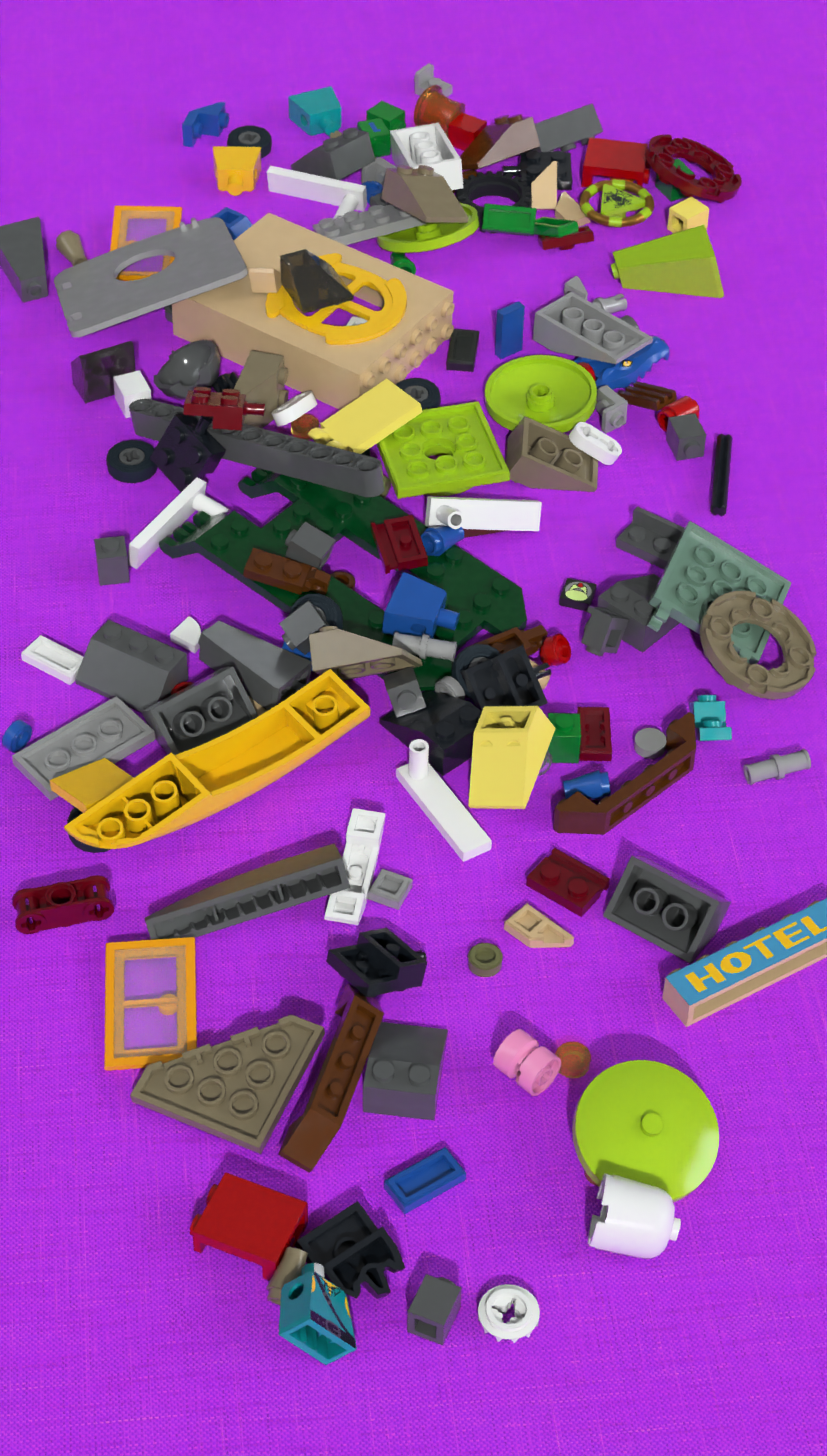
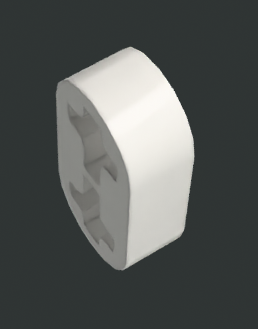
M306 391L291 398L272 411L271 414L276 425L283 426L298 419L317 406L318 403L313 392Z
M578 422L569 434V439L574 446L603 464H614L622 453V448L617 441L586 422Z

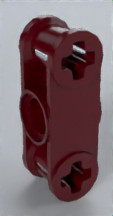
M95 875L85 879L19 890L12 897V905L17 910V918L15 919L16 929L24 934H34L43 930L107 919L114 912L113 902L108 896L110 891L108 879L104 876ZM94 885H95L96 888H97V892H94V891H93V886H94ZM26 898L29 900V905L25 903ZM100 904V911L97 910L96 905ZM29 918H32V920H33V923H32V924H30Z

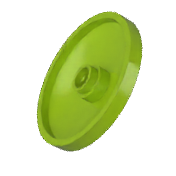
M460 203L469 217L467 223L425 222L424 225L376 237L377 244L382 249L399 253L424 252L443 248L473 234L479 227L478 213L473 206Z
M531 355L511 360L497 368L490 375L485 385V405L488 413L498 424L511 431L516 428L525 416L565 433L573 430L578 422L587 421L594 412L597 403V386L592 375L576 362L552 355Z
M633 1060L611 1066L591 1081L581 1095L574 1111L572 1135L575 1151L582 1167L599 1187L604 1174H614L663 1189L672 1197L673 1202H676L691 1194L708 1176L715 1163L719 1148V1127L714 1109L705 1093L691 1078L669 1065L649 1060Z

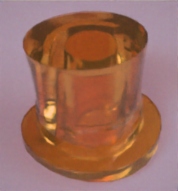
M432 85L421 94L414 111L415 126L439 123L448 137V124L461 112L465 113V104L446 97L442 94L441 86Z

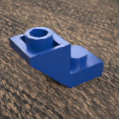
M218 102L189 111L182 124L183 146L193 147L202 134L220 136L223 129L227 128L229 123V113H226L225 102Z

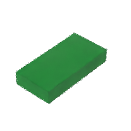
M485 203L482 231L534 236L536 208Z
M551 217L535 219L534 234L560 238L579 231L578 222Z

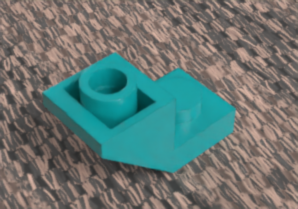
M697 695V701L689 702V711L694 715L696 740H732V727L726 726L725 701H716V695Z

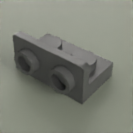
M637 507L633 511L632 523L617 537L616 547L665 570L684 527Z

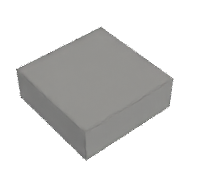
M381 869L368 891V899L399 910L413 887V879Z

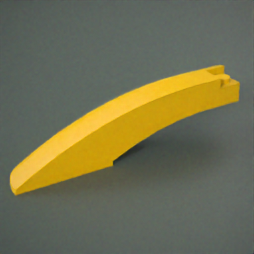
M329 669L275 707L229 733L176 755L171 752L66 824L64 829L76 840L89 846L104 849L127 848L173 833L244 800L293 771L370 717V707Z

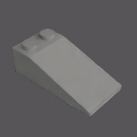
M573 292L535 312L533 340L553 352L618 364L653 342V337Z

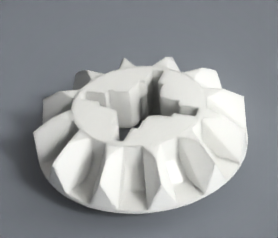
M510 1284L496 1286L487 1291L479 1302L478 1321L481 1322L485 1334L490 1333L494 1335L498 1342L502 1339H509L515 1344L519 1338L524 1336L529 1338L533 1329L538 1326L540 1317L538 1302L529 1291L520 1286ZM514 1304L515 1317H511L509 1322L503 1323L502 1313H506L511 1308V1305Z

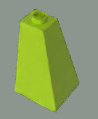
M705 225L613 252L615 263L610 265L614 279L620 278L622 288L713 298L725 297L716 257Z

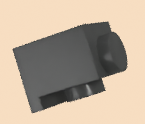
M589 606L587 612L591 614V617L584 627L581 643L587 645L586 651L598 656H603L604 652L617 653L629 619L607 608Z

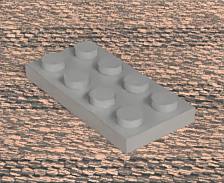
M390 204L387 206L374 205L369 207L368 211L360 213L357 211L348 212L343 215L344 217L337 219L325 218L320 220L318 224L312 225L313 231L344 245H349L424 225L425 222Z
M116 696L12 755L13 765L52 801L59 795L51 790V779L103 758L115 764L155 740V731Z

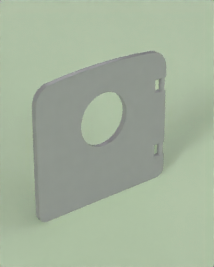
M192 218L190 224L185 225L184 222H180V227L134 242L67 268L57 274L54 278V284L72 337L78 338L240 280L247 276L248 270L221 218H206L199 221ZM159 255L175 257L168 267L149 277L132 281L116 279L123 269L142 259Z

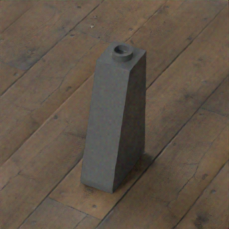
M39 217L0 226V266L23 303L48 296Z
M218 620L208 629H204L199 637V659L214 671L233 666L247 695L266 710L275 707L310 683L312 661Z

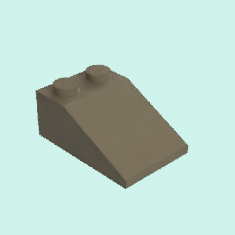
M398 165L397 168H386L382 200L424 222H468L469 217L443 176L434 172V168L425 165H419L418 169H413L407 165Z
M257 351L250 352L234 389L239 390L240 394H246V401L248 403H265L264 416L247 414L243 424L263 428L274 420L271 412L288 401V390H285L284 387L288 377V369L284 368V356Z
M523 417L508 437L506 465L510 472V480L529 488L595 492L598 482V460L574 446L568 435L528 417Z
M337 626L322 627L319 629V633L309 634L312 670L319 675L331 669L344 681L403 670L411 666L413 668L423 666L421 659L402 648L338 629Z

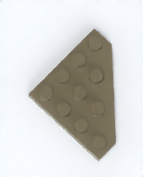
M289 1015L278 1019L279 1023L262 1029L255 1027L230 1036L231 1040L214 1046L207 1044L182 1053L183 1057L162 1064L161 1061L147 1065L130 1095L133 1103L261 1154L325 1035L324 1027L297 1016Z

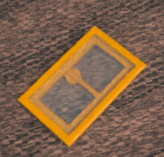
M115 206L110 251L180 227L182 207ZM159 255L142 259L123 269L116 279L132 281L149 277L168 267L175 257Z
M195 937L106 943L104 1070L146 1068L147 1065L161 1061L163 1064L183 1057L182 1053L197 1048Z

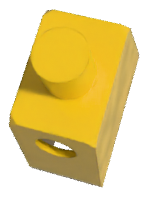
M213 146V165L218 190L228 191L234 196L240 195L242 191H253L261 173V147Z

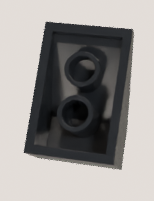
M430 690L423 691L422 695L426 708L398 718L393 710L380 718L379 724L408 748L413 740L422 739L426 741L429 745V764L444 776L472 757L473 735L482 711L469 701Z

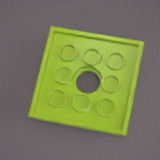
M479 401L422 410V413L376 444L397 499L419 495L449 496L462 493L474 486L510 481L509 469ZM442 455L439 456L436 460L429 458L430 456Z

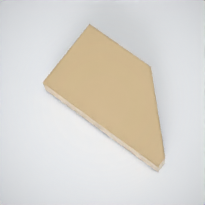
M553 161L531 183V208H536V210L556 209L557 161Z
M565 191L561 193L555 209V218L578 222V227L590 223L591 219L583 213L580 205Z
M528 903L504 922V930L529 948H558L574 945V936Z

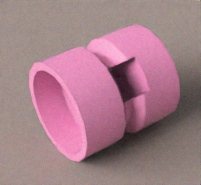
M517 1029L501 1043L495 1053L493 1065L507 1077L516 1078V1083L530 1095L537 1096L544 1092L556 1078L561 1068V1059L546 1047H539L538 1041L523 1029Z

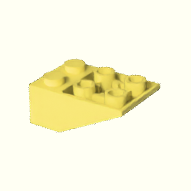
M484 706L473 735L468 803L470 808H526L556 729L539 706Z

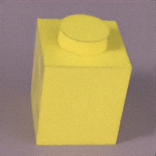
M691 196L669 208L667 229L672 233H678L705 225L707 230L710 208Z

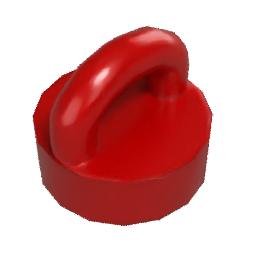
M562 634L547 637L540 649L541 662L547 663L549 666L565 664L571 657L569 642Z

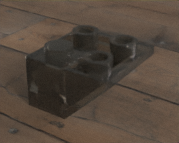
M303 249L280 256L281 284L302 313L313 312L321 308L354 300V295L334 268L310 251Z
M132 341L78 356L71 362L73 385L85 403L115 395L113 377L135 371Z

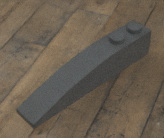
M335 843L259 867L215 884L179 900L144 919L151 940L196 938L348 889L350 884L343 859Z

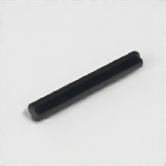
M729 434L717 436L711 513L714 516H724L726 514L732 437Z

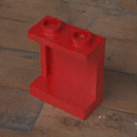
M589 137L583 164L582 187L592 185L594 175L637 180V184L642 187L643 184H648L651 170L645 158V150L648 144Z
M225 1172L219 1185L214 1184L211 1187L207 1196V1206L203 1213H198L194 1217L190 1227V1235L193 1236L194 1251L202 1253L205 1246L208 1245L261 1265L263 1279L270 1281L284 1255L286 1247L295 1248L296 1241L301 1238L308 1225V1203Z

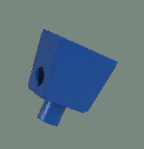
M403 572L385 609L382 633L394 635L395 632H399L400 634L419 637L427 634L430 635V638H433L438 626L455 631L460 613L445 609L447 597L445 590Z

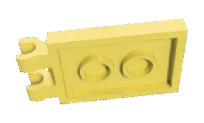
M385 379L320 423L321 428L311 429L308 432V436L316 443L362 454L423 411L418 401L390 380Z

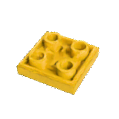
M103 758L51 779L50 787L53 792L84 813L134 777L106 758Z

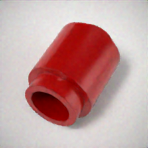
M683 396L664 406L661 412L658 413L657 420L660 427L667 432L669 417L695 413L699 419L700 408L694 399L689 396Z

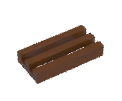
M638 381L633 383L634 387L628 386L625 388L626 391L621 390L617 392L628 404L654 411H659L664 406L677 400L675 390Z

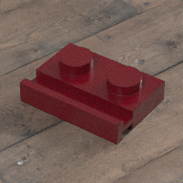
M413 515L384 520L383 524L378 525L375 522L371 523V533L385 574L390 573V570L393 569L403 571L428 566V556Z
M554 848L548 858L545 857L527 876L526 886L582 917L599 899L601 892L609 888L610 879Z

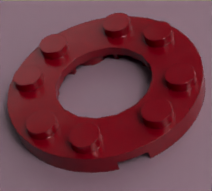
M657 135L650 140L645 150V158L650 167L659 175V180L681 189V193L687 197L698 196L723 203L725 200L735 197L741 186L742 180L740 175L734 174V166L727 159L711 148L684 137L672 140L671 135ZM673 158H684L691 163L701 165L713 176V180L707 177H701L699 180L694 179L695 174L683 172L679 165L676 168L673 165L675 162Z

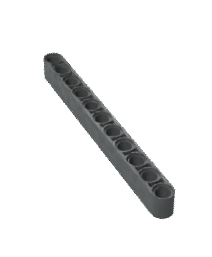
M139 399L129 405V411L135 434L160 441L174 415L183 414L184 408L151 399ZM201 416L194 417L199 421ZM212 423L207 429L226 450L222 457L223 459L363 497H375L385 491L381 461L377 458L243 424L242 431L212 429Z

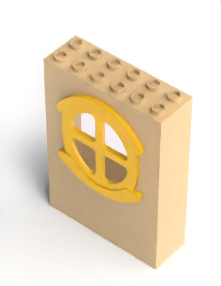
M269 212L233 240L247 267V276L172 304L173 335L189 342L199 340L212 341L220 356L242 366L245 365L251 351L284 356V368L288 369L286 386L302 393L312 391L315 399L339 410L385 379L390 380L395 385L405 380L406 376L414 368H418L428 355L433 354L439 345L451 338L454 330L452 325L455 308L453 303L454 291ZM249 268H274L285 277V281L277 293H252ZM327 284L341 290V292L332 293L322 287ZM311 296L327 302L312 316H305L297 309ZM351 296H355L383 309L373 311L348 299ZM338 308L368 320L366 323L355 326H333L321 323Z

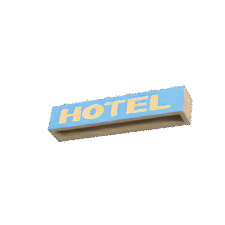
M827 898L822 901H814L807 908L795 914H788L779 922L769 927H761L752 935L740 941H732L725 948L711 955H704L695 963L685 968L673 970L665 977L662 999L682 1023L688 1027L826 958Z

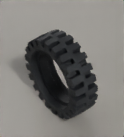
M487 171L486 175L483 172L477 173V176L472 174L468 176V179L463 180V188L457 189L456 198L459 203L471 205L477 210L478 228L483 233L486 232L482 231L484 207L472 202L473 200L484 196H501L514 201L515 204L512 206L532 207L530 186H527V182L525 180L521 181V178L518 176L513 178L511 173L503 175L502 171H497V174Z

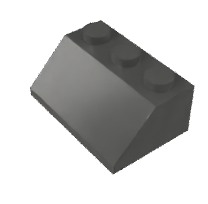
M593 103L535 123L540 146L529 151L554 152L561 149L562 152H568L575 149V144L581 142L582 146L587 145L589 137L595 138L596 135L603 132Z
M108 620L91 637L75 682L109 699L117 696L129 708L141 712L171 696V691L175 685L188 681L187 653Z
M233 666L222 668L141 711L147 724L155 731L157 742L167 754L172 752L174 755L207 743L258 717Z
M631 856L603 917L677 957L692 963L717 933L731 902L646 857Z

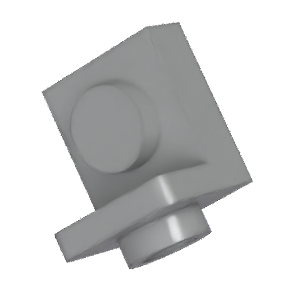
M428 63L415 73V94L437 104L452 94L453 85L434 77V65Z
M378 157L374 162L362 168L361 184L367 181H376L384 185L386 168L397 167Z
M608 385L598 388L596 411L602 416L601 430L605 434L626 424L628 402Z

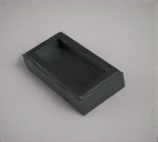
M453 330L446 370L474 372L479 331Z

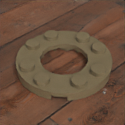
M751 591L728 592L715 599L702 617L700 639L704 655L718 673L722 675L726 683L734 685L753 696L775 700L788 698L799 693L813 677L816 670L814 667V657L817 653L812 637L800 619L778 601L772 599L768 602L765 599L756 597V592ZM750 623L769 631L782 648L783 661L781 666L776 669L767 670L762 665L747 663L748 659L746 657L741 658L733 646L734 641L731 640L733 627L737 624Z

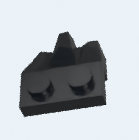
M358 1201L307 1233L295 1243L296 1248L308 1253L307 1264H321L324 1267L325 1279L343 1290L345 1294L354 1298L360 1295V1285L376 1299L386 1297L391 1291L384 1271L396 1273L405 1269L396 1244L383 1226L379 1229L375 1226Z

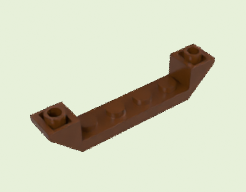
M688 712L680 719H675L669 724L666 730V750L668 752L664 758L654 765L650 764L647 766L642 774L632 781H626L618 791L610 797H604L598 805L594 804L579 791L568 799H562L554 809L553 830L557 833L604 835L691 772L694 767L696 753L694 715Z
M349 983L345 986L335 1011L342 1018L303 1115L289 1126L278 1154L308 1173L314 1169L343 1123L384 1015L377 1000L372 997H365Z

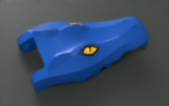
M651 336L653 337L651 344L618 364L578 357L574 362H585L593 368L597 391L598 388L604 385H608L611 389L626 388L631 383H635L638 376L643 379L645 373L651 371L652 364L657 363L661 358L668 360L670 348L663 339L658 336Z

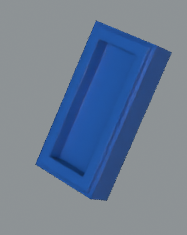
M520 302L497 310L495 355L499 359L522 350L525 306Z
M444 1147L384 1181V1189L405 1215L465 1181L466 1172L448 1149Z

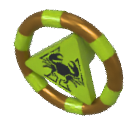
M613 179L600 181L586 188L580 197V207L583 213L596 223L608 227H628L644 222L651 216L654 210V200L647 189L625 180ZM623 190L633 192V193L637 194L639 197L634 196V195H632V194H630V193H627V192H625V191H623ZM603 191L600 214L589 204V199L597 192ZM643 208L636 215L626 217V212L637 211Z

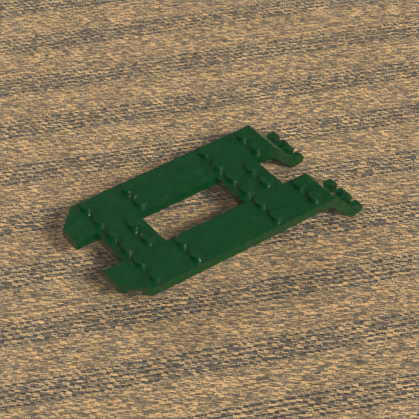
M257 468L251 473L252 479L245 477L238 482L241 492L250 498L278 492L293 502L291 506L262 528L236 511L210 516L204 511H200L193 516L195 525L186 521L181 525V528L178 527L173 531L175 540L167 536L159 542V547L171 558L194 553L201 554L289 614L291 607L299 598L307 594L319 593L309 591L302 592L299 595L245 578L243 576L244 568L253 548L285 557L288 548L285 545V541L293 529L298 531L303 523L307 522L336 539V542L345 536L381 560L371 533V523L375 522L376 525L383 524L384 520L408 516L409 514L380 495L363 497ZM414 518L421 537L428 527ZM455 544L440 556L427 555L428 566L403 571L394 569L400 574L403 572L408 573L446 591L445 609L460 613L459 621L455 631L438 626L432 639L456 641V651L482 629L495 636L515 627H518L519 630L526 628L527 616L522 588ZM331 576L329 588L324 596L331 598L340 607L343 615L342 630L392 645L394 635L382 633L385 611ZM427 657L426 659H421L423 666L413 668L421 691H435V684L445 676L452 677V665L454 662ZM397 671L387 672V673H382V674H377V675L383 679V676H386V675H388V674H391V673H394V672H397Z

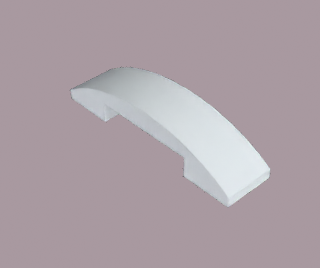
M353 808L342 857L350 888L330 894L325 912V920L353 925L359 924L368 900V891L371 888L385 823V813Z

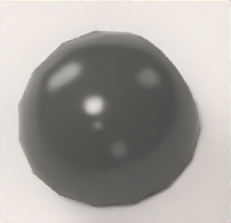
M199 340L191 342L176 351L173 350L172 354L168 356L169 360L161 367L159 373L154 375V384L166 396L177 400H185L188 390H193L194 387L212 389V385L216 383L219 377L220 356L215 344L212 341Z

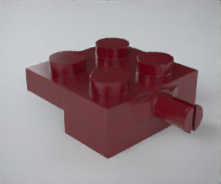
M194 387L193 390H188L184 402L183 415L213 417L212 429L242 431L247 414L264 416L265 403H248L246 401V394H240V391L235 389H224L220 393L211 392V389L207 387Z

